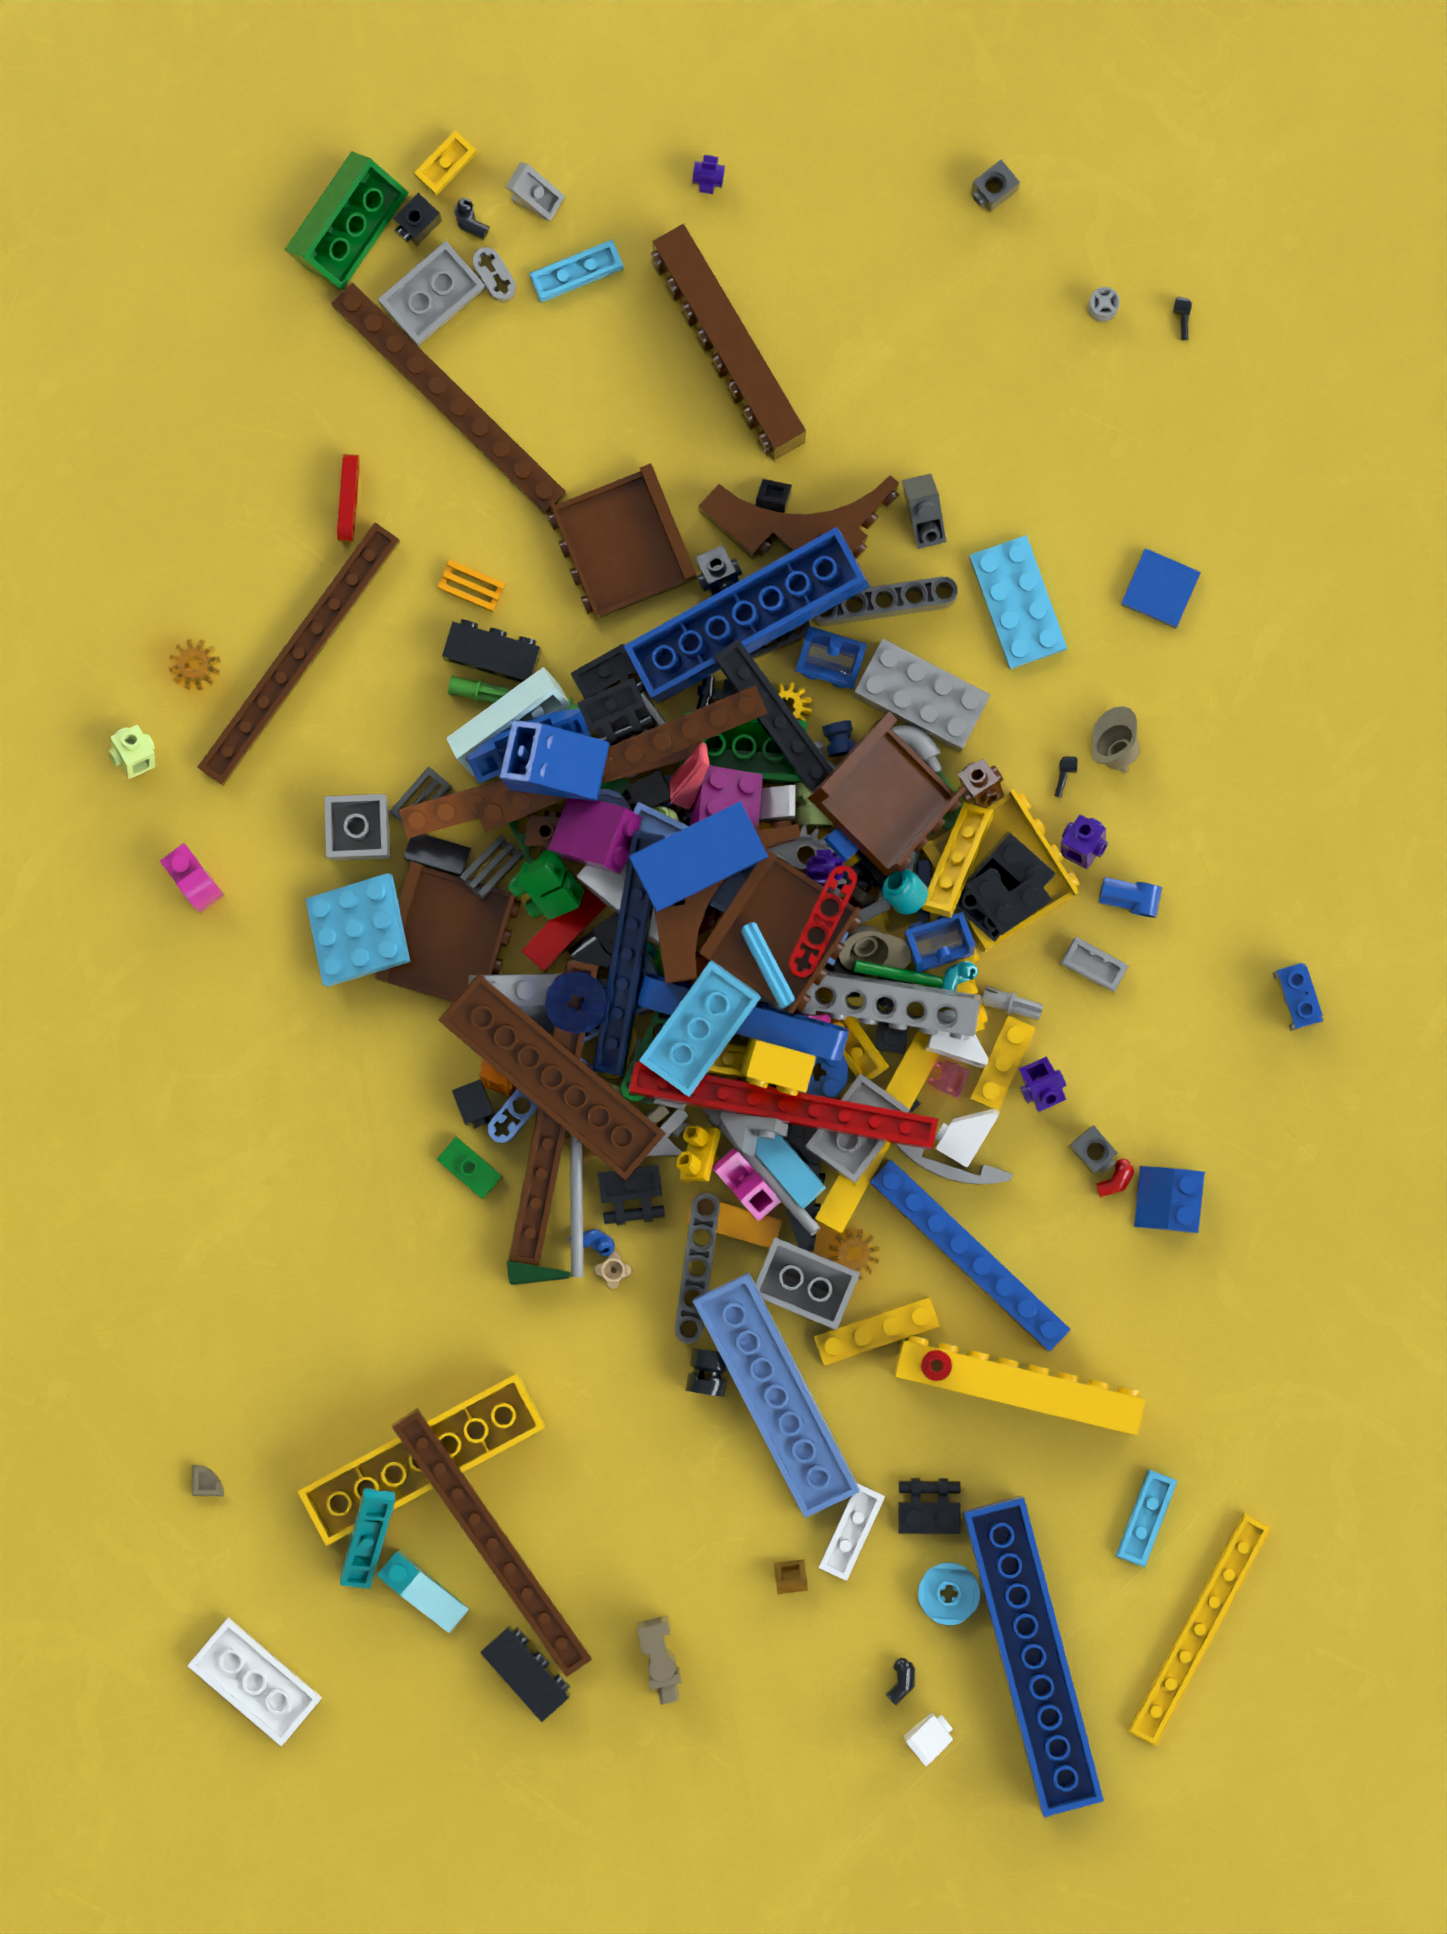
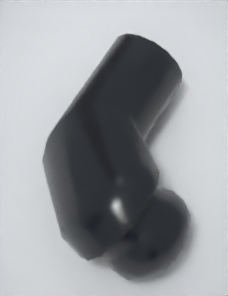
M459 199L454 208L458 227L464 232L485 240L490 226L476 220L473 210L474 205L470 199Z
M899 1658L894 1663L893 1668L897 1672V1683L885 1694L895 1705L915 1687V1667L906 1658Z

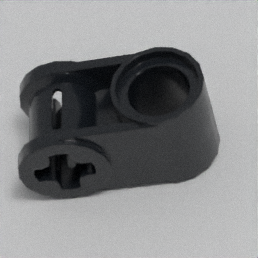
M590 931L567 951L575 961L597 964L598 970L595 983L600 988L606 989L608 981L606 979L600 981L602 977L600 971L603 968L608 971L610 970L611 958L607 954L606 949Z

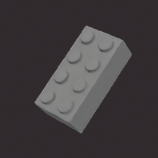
M882 639L853 697L885 714L890 711L898 721L922 729L931 738L961 753L990 698V694Z

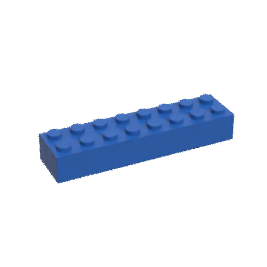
M836 527L624 645V648L651 699L659 704L721 670L712 657L737 639L740 640L748 653H751L867 589L870 585L844 536Z

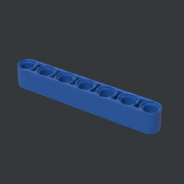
M646 973L644 974L637 1004L650 1010L672 1015L693 985L684 982L666 985L665 977ZM757 1003L736 1034L822 1058L841 1061L849 1030L839 1025L796 1013L792 1015L785 1010Z

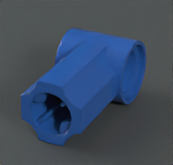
M1104 877L1098 903L1127 909L1132 914L1156 918L1163 888L1144 882H1136L1134 884Z

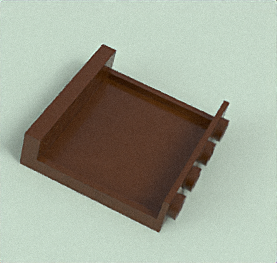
M651 463L640 467V471L562 503L556 505L554 502L550 503L552 512L548 513L547 516L553 530H560L563 540L558 541L564 558L571 557L574 568L569 569L575 585H582L586 594L581 597L587 614L593 612L595 619L697 580L696 572Z
M890 711L871 726L808 797L885 876L895 869L901 872L912 861L909 855L913 851L917 853L929 841L926 837L930 831L935 833L945 823L946 820L943 816L946 812L951 814L962 803L959 797L967 789L965 786H962L954 792L891 729L898 719Z
M766 849L768 858L756 864L699 951V954L709 961H714L741 982L778 1005L741 934L743 926L755 922L795 998V1002L792 1005L783 1008L793 1015L796 1009L802 1012L811 999L807 992L814 983L819 986L826 976L828 970L824 966L829 958L836 960L843 950L845 944L840 941L846 932L853 934L862 919L857 915L861 909L847 903L815 972L808 978L796 977L790 970L789 960L824 887L778 858L769 849ZM827 899L822 902L820 909L822 914L831 917L837 914L839 907L836 901ZM813 927L808 931L807 939L814 945L821 944L825 940V932L819 927ZM804 943L800 946V949L806 950L803 958H796L794 960V963L798 965L797 971L801 973L804 969H811L812 965L808 963L811 953L817 957L820 952L808 948Z
M411 861L398 901L410 962L376 973L375 978L382 982L454 1002L469 985V975H477L478 973L481 975L500 974L503 959L499 958L501 948L508 947L512 930L507 928L510 918L516 919L521 901L516 900L517 896H514L512 892L495 887L483 899H480L459 880L460 877L427 868L422 864ZM480 883L477 887L481 889L485 884Z

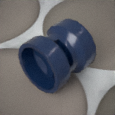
M851 720L822 726L824 737L830 742L827 746L828 757L846 755L856 744L855 740L850 739L853 731Z

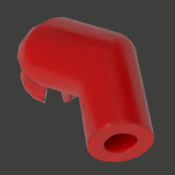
M1122 1158L1116 1161L1112 1179L1095 1184L1099 1198L1126 1190L1134 1175V1167L1128 1159Z

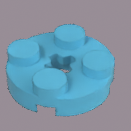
M944 1562L929 1568L921 1578L918 1586V1600L925 1614L935 1622L943 1625H956L969 1618L977 1609L980 1600V1588L973 1574L964 1566L953 1562ZM946 1585H952V1589L958 1592L957 1597H952L951 1602H945V1597L940 1596V1591L945 1590Z

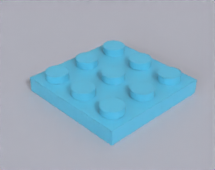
M386 873L305 899L323 986L330 987L410 962L393 875Z

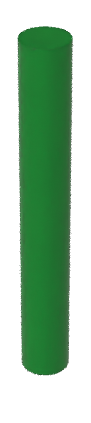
M854 960L852 965V971L939 989L943 985V977L860 960Z

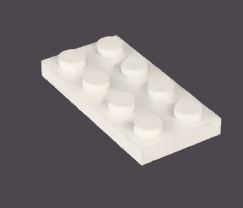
M230 1618L226 1619L188 1664L191 1670L280 1746L287 1741L323 1698Z

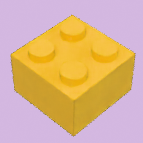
M749 1037L740 1073L747 1076L746 1081L750 1084L767 1088L769 1082L776 1084L775 1089L780 1092L797 1096L798 1091L807 1092L816 1056Z

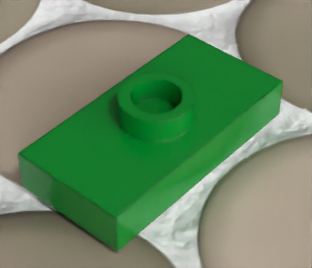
M457 1136L436 1159L481 1199H484L503 1177Z

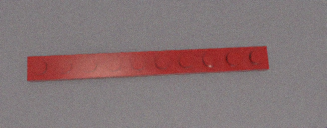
M636 1061L629 1088L630 1094L736 1114L775 1118L784 1123L932 1151L939 1119L801 1092L794 1096L780 1092L774 1087L767 1086L765 1088L748 1082L705 1075L690 1097H688L646 1065Z

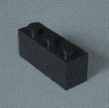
M461 619L460 623L452 621L442 657L444 661L522 683L535 673L541 648L536 646L537 641L531 638L519 636L518 640L506 637L507 632L490 628L488 632L478 629V624L475 622Z
M509 1625L483 1648L480 1653L535 1716L543 1722L570 1698L571 1694L567 1691L570 1685L559 1673L554 1676L549 1671L547 1666L550 1663L539 1650L533 1653L526 1645L530 1640L520 1628L517 1627L513 1630Z

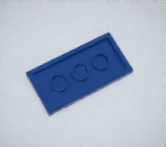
M739 801L630 855L629 858L656 912H659L768 858V854L742 802Z

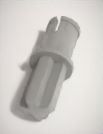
M986 986L981 1005L1000 1009L1007 1012L1006 1015H1010L1012 1012L1035 1020L1040 1018L1043 1009L1042 1004L1017 997L1014 991L1012 994L990 986Z

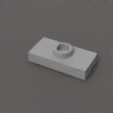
M1076 936L1060 963L1113 993L1129 966Z

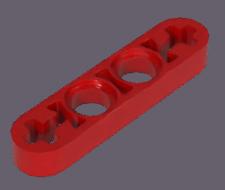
M838 866L830 873L789 960V967L792 974L796 977L808 978L815 972L853 893L857 877L854 870L848 866ZM847 872L849 873L848 879L852 883L850 886L844 885L840 894L846 895L845 899L841 900L835 894L826 893L829 887L833 891L837 887L838 881L834 879V876ZM827 899L836 901L839 907L837 914L831 917L822 914L820 909L822 902ZM819 927L825 932V940L821 944L814 945L807 939V933L811 928ZM804 943L808 948L820 952L817 957L811 953L808 963L812 967L810 970L804 969L801 973L797 971L798 965L794 963V960L796 958H803L806 950L800 949V946Z

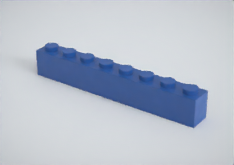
M892 1160L870 1181L869 1184L1046 1351L1050 1352L1071 1330Z

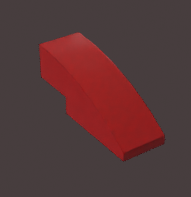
M583 886L584 893L579 908L549 920L521 951L544 973L570 948L606 908V905L585 886Z

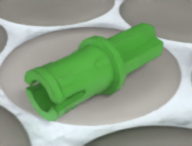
M453 675L451 676L448 688V695L474 699V703H478L479 700L495 703L510 692L505 687L482 683V679H479L477 682Z

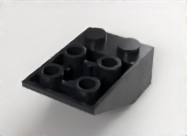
M1007 831L969 875L966 884L990 867H992L1008 891L1033 874L1044 887L1056 873L1013 834ZM965 884L956 908L963 912L970 921L995 942L1001 935Z

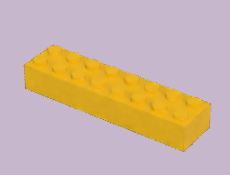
M911 1335L908 1341L901 1340L893 1373L895 1377L1138 1435L1146 1399L1139 1398L1140 1391L1119 1386L1118 1392L1108 1390L1110 1384L1089 1379L1088 1385L1078 1383L1079 1376L1059 1372L1057 1378L1048 1375L1049 1369L1029 1365L1028 1370L1018 1368L1019 1362L999 1357L998 1363L988 1361L989 1354L969 1350L968 1356L958 1354L959 1347L939 1343V1347L934 1348L928 1346L929 1340ZM932 1350H941L948 1354L952 1361V1370L947 1378L941 1381H932L924 1376L921 1370V1361L926 1353ZM938 1359L933 1360L931 1363V1369L935 1372L940 1371L943 1367L942 1362Z
M518 1373L427 1421L462 1472L546 1428ZM397 1437L297 1492L325 1546L352 1532L364 1488L395 1492L394 1510L434 1487L402 1441Z

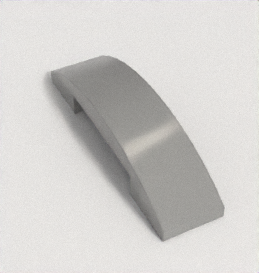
M895 1144L916 1165L934 1175L951 1181L976 1185L996 1184L1011 1180L1013 1175L985 1164L981 1166L979 1175L924 1158L922 1157L924 1150L922 1148Z

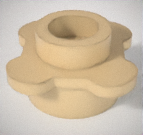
M613 1252L604 1263L596 1266L595 1272L607 1281L609 1288L615 1289L624 1277L631 1275L632 1268L620 1259L619 1253ZM612 1267L617 1269L616 1273L611 1272Z

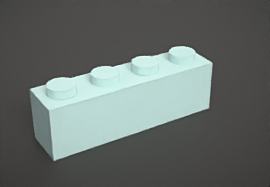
M542 667L446 739L456 759L474 776L467 756L491 738L511 728L513 720L528 721L542 715L563 711L570 706V703L560 684Z

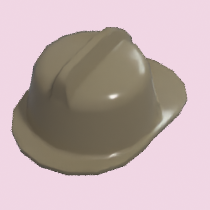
M1120 706L1106 711L1094 725L1092 756L1097 763L1105 764L1111 769H1119L1122 773H1127L1129 765L1139 756L1140 744L1137 738V719L1135 713L1130 708Z
M861 925L856 928L853 934L849 933L844 942L845 946L839 954L841 964L851 971L854 960L906 969L911 960L910 948L904 940L893 935L881 933L876 927L870 925Z

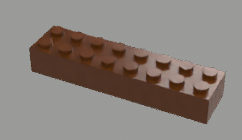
M684 223L653 240V252L650 254L652 257L651 263L659 276L665 275V280L668 284L666 286L667 291L674 302L680 301L683 310L681 314L689 327L695 326L698 335L696 339L703 352L709 351L713 360L711 364L720 379L725 377L727 380V392L734 404L740 402L743 411L742 417L750 430L755 428L759 438L757 443L764 455L770 454L775 461L803 445L806 440V429Z

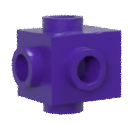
M1080 814L1074 823L1069 822L1064 829L1061 841V854L1064 858L1087 870L1096 856L1100 858L1108 846L1106 828L1097 819H1088Z
M1047 1056L1019 1069L1024 1085L1020 1087L1022 1095L1027 1104L1033 1102L1038 1112L1066 1100L1062 1089L1067 1086L1064 1077L1059 1069L1054 1070Z

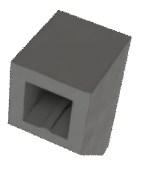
M932 474L902 480L906 507L917 549L947 542L939 493Z

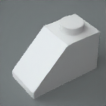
M795 785L762 788L759 823L761 821L764 823H775L791 820V823H794Z
M944 1010V1013L938 1012L940 1018L945 1021H951L955 1018L954 1011ZM938 1031L936 1035H929L925 1048L927 1051L979 1068L987 1066L989 1060L976 1035L968 1036V1039L962 1040L950 1037L949 1032Z
M994 1108L953 1118L949 1126L943 1123L935 1136V1139L939 1141L936 1149L963 1166L968 1167L998 1118L1000 1111Z
M932 1712L903 1736L906 1743L922 1763L927 1766L953 1740L949 1734L953 1728L943 1715L937 1718Z

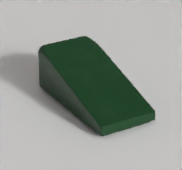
M507 1261L509 1284L511 1285L570 1279L571 1272Z

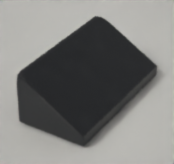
M422 834L410 838L403 859L461 876L465 871L471 848Z

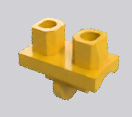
M687 1126L685 1128L683 1138L688 1142L687 1151L682 1152L678 1156L676 1166L681 1170L680 1180L685 1183L694 1180L709 1182L712 1166L721 1159L715 1155L721 1130L716 1127L703 1128L700 1126Z

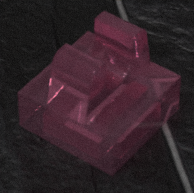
M948 1060L946 1062H936L935 1067L942 1070L937 1080L929 1078V1083L935 1089L948 1096L959 1099L969 1070Z

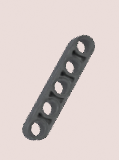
M942 576L869 587L832 607L833 612L830 616L821 617L818 615L812 618V621L819 626H832L945 609L954 604L958 594V586L952 578ZM940 586H946L951 590L952 596L948 599H941L936 595L935 590ZM911 590L918 591L922 596V600L919 603L912 604L907 601L906 593ZM880 595H887L891 598L892 605L888 608H881L876 604L875 600ZM856 599L862 604V609L859 612L852 613L846 609L845 604L849 600Z
M711 1192L698 1194L694 1198L691 1208L675 1324V1334L684 1343L696 1342L701 1337L704 1322L695 1305H690L686 1302L685 1294L690 1290H696L701 1295L709 1291L720 1211V1201ZM707 1198L714 1203L715 1209L712 1213L705 1215L699 1212L697 1203L701 1199ZM698 1229L707 1230L710 1234V1241L705 1245L697 1244L693 1239V1233ZM696 1259L702 1260L706 1265V1271L701 1275L693 1274L689 1269L691 1261ZM686 1320H691L696 1323L698 1331L692 1336L685 1335L681 1331V1324Z

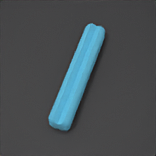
M752 922L743 926L741 934L779 1007L786 1008L795 1002V998L757 924Z

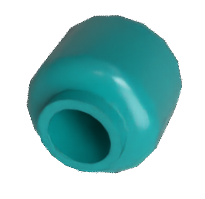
M903 869L901 872L895 871L886 878L882 893L886 902L894 910L903 915H908L922 908L927 900L928 889L914 872Z

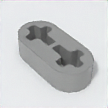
M489 247L476 251L473 256V265L491 297L498 302L510 301L516 293V285L498 253ZM481 257L494 258L491 261L494 272L490 273L486 266H479L482 263ZM496 277H499L503 284H510L507 286L508 292L506 294H503L502 291L495 292L497 284L494 279Z

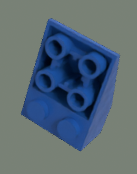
M513 720L500 779L511 791L597 801L610 743L542 723Z

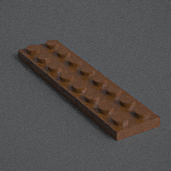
M480 973L477 974L438 1019L440 1023L623 1179L626 1180L665 1136L666 1133Z

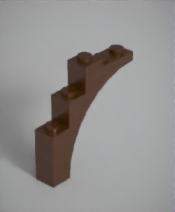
M890 475L872 492L855 502L831 511L812 514H788L759 508L738 498L718 484L699 505V512L751 559L757 554L763 556L773 545L772 537L791 553L838 527L857 560L868 547L865 545L868 535L861 529L864 527L868 530L879 518L876 514L883 505L888 508L899 496L896 492L899 482Z
M791 820L773 823V828L761 830L760 825H754L765 850L777 845L800 840L799 824L792 825ZM728 878L685 898L684 905H679L677 902L659 912H656L654 909L666 985L697 980L695 954L698 933L708 906L718 889Z

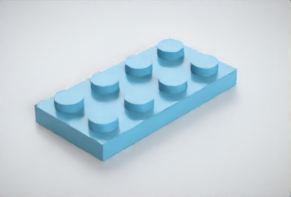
M1027 535L969 555L1009 670L1067 650Z
M711 960L639 1061L690 1097L762 996Z

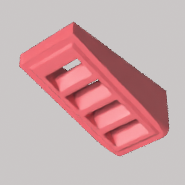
M699 743L668 781L671 803L686 809H691L709 767L706 743Z

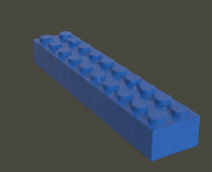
M1023 1496L962 1511L1041 1813L1044 1817L1104 1802L1025 1499Z

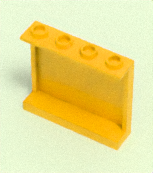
M1015 789L987 807V809L993 810V819L970 874L1004 834L1009 831L1056 873L1044 886L1052 900L1005 934L1000 935L995 942L965 916L969 929L984 952L1079 893L1077 886L1080 883L1071 869L1066 872L1060 862L1064 859L1055 844L1049 845L1044 837L1047 834L1044 825L1039 818L1035 820L1032 818L1028 811L1031 808L1029 801L1022 792L1017 794ZM953 828L933 841L930 840L920 850L925 859L931 862L930 867L933 872L937 868Z

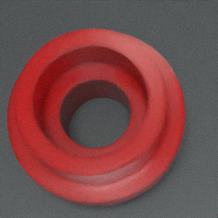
M932 1350L924 1355L921 1361V1370L926 1378L932 1381H941L951 1373L952 1361L945 1352ZM936 1359L940 1360L943 1364L942 1369L938 1372L931 1369V1363Z

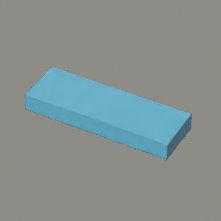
M612 239L531 272L529 276L540 302L543 303L624 270V266Z
M775 1135L774 1140L757 1138L755 1154L800 1207L805 1208L826 1188L783 1136Z
M1147 1470L1115 1556L1143 1567L1146 1566L1177 1480L1152 1470Z

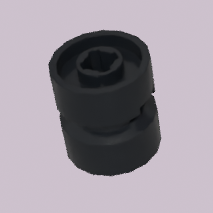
M693 1348L690 1365L694 1370L688 1374L686 1391L724 1397L727 1380L723 1377V1374L728 1372V1369L720 1353ZM705 1371L712 1372L710 1380L705 1379Z

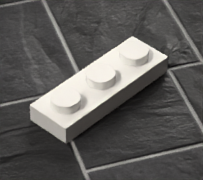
M858 1483L860 1492L850 1497L819 1565L820 1569L846 1581L885 1498L884 1495Z

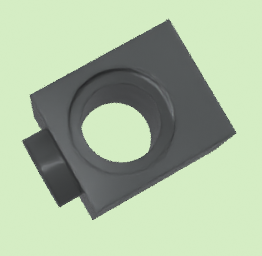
M1000 160L973 181L971 189L973 193L971 195L981 208L985 206L991 212L1018 191L1020 182L1006 164ZM995 182L1000 185L1001 191L990 193L985 185Z
M1094 1125L1069 1145V1148L1092 1174L1098 1170L1103 1174L1116 1163L1113 1157L1118 1154L1117 1151ZM1092 1143L1099 1144L1103 1149V1156L1098 1161L1090 1159L1087 1155V1148Z

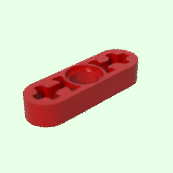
M343 454L337 524L338 541L353 542L355 536L360 457L355 454Z

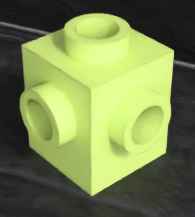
M138 724L131 728H122L110 737L111 749L108 750L109 757L115 767H121L128 780L155 768V753L153 751L155 747L148 733H142Z

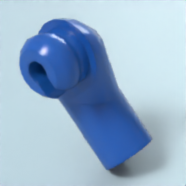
M590 1229L583 1232V1248L589 1246L602 1256H609L614 1252L615 1244L609 1235L598 1229Z

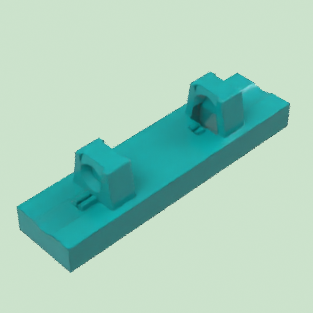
M364 1488L340 1574L341 1586L371 1588L394 1507L395 1492Z

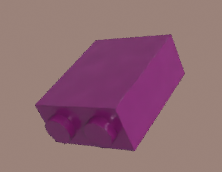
M567 798L548 850L564 859L621 875L630 852L633 831L639 830L643 817L625 807L600 800L590 801Z

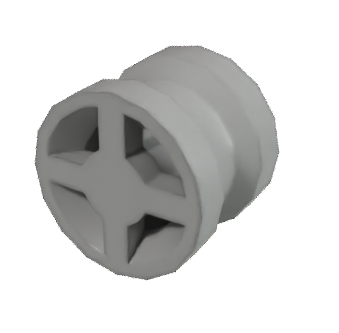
M1101 287L1095 290L1088 303V311L1091 317L1100 322L1110 321L1116 315L1119 308L1120 299L1118 294L1109 287Z

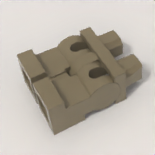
M668 1615L638 1622L637 1632L642 1654H649L650 1656L648 1664L650 1689H657L660 1704L678 1701L677 1684L681 1683L680 1668L676 1667L675 1656L667 1649L665 1635L670 1634Z

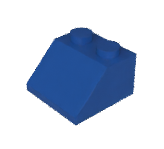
M1140 1166L1134 1227L1199 1233L1205 1172Z

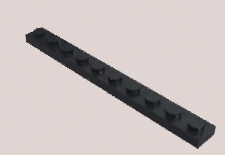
M737 639L712 658L737 693L757 685L768 714L756 719L812 794L833 768L743 644ZM858 850L854 854L882 891L884 882L889 875L885 876Z

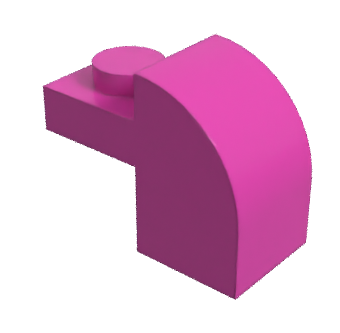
M185 843L160 860L176 882V885L198 912L201 913L224 896L222 890Z
M735 1147L712 1166L716 1174L758 1221L781 1202Z

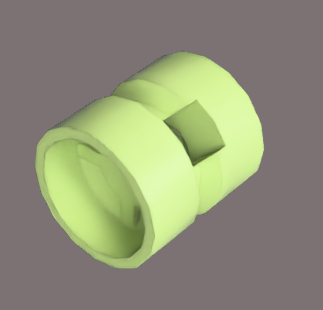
M803 782L795 783V801L799 803V807L795 809V825L799 824L800 828L803 825H806V828L834 827L832 822L808 799L811 793Z

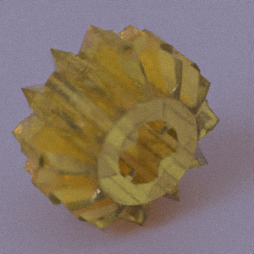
M188 639L186 643L188 649L184 650L178 644L176 649L181 653L180 656L170 655L169 659L178 664L169 667V671L174 674L178 673L174 681L177 684L185 681L184 688L186 690H190L195 682L198 691L203 690L202 681L205 680L209 685L214 684L209 675L220 674V670L212 666L219 664L221 660L217 656L211 657L216 650L213 646L205 649L204 640H199L195 648L193 641ZM192 659L196 662L202 660V662H199L201 666L199 670L196 671L194 668H191L189 662Z
M848 1228L845 1230L847 1241H844L839 1234L834 1236L841 1246L829 1245L828 1249L838 1252V1256H831L828 1260L833 1262L839 1260L840 1265L860 1272L858 1280L862 1279L860 1268L863 1267L868 1274H871L873 1270L866 1263L868 1261L874 1264L879 1263L878 1258L869 1256V1253L879 1251V1246L868 1248L867 1244L874 1237L869 1235L863 1242L861 1240L863 1229H858L856 1239H852V1231ZM849 1246L853 1249L856 1247L861 1249L862 1253L859 1255L862 1258L859 1262L856 1260L849 1262L846 1259L845 1255L849 1253L845 1251Z

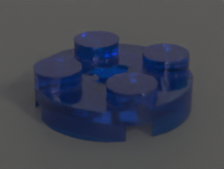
M569 971L563 973L552 981L545 993V1010L549 1019L555 1026L570 1033L580 1034L595 1028L600 1023L607 1006V996L603 986L587 972ZM571 995L583 996L584 1001L580 1003V1010L576 1011L574 1007L568 1008L567 1002L571 1000Z

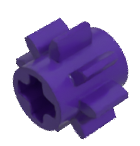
M704 155L703 162L695 161L692 184H698L699 192L713 194L715 187L722 188L725 165L718 164L717 156Z
M818 849L817 856H812L807 861V876L824 887L832 870L844 865L843 860L837 857L836 853H832V850ZM836 874V875L834 876V879H836L837 881H838V880H841L842 877H843V874H842V875H837V874Z

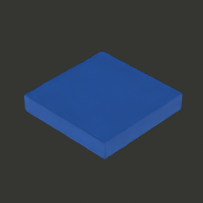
M1145 548L1121 605L1173 628H1177L1201 572Z

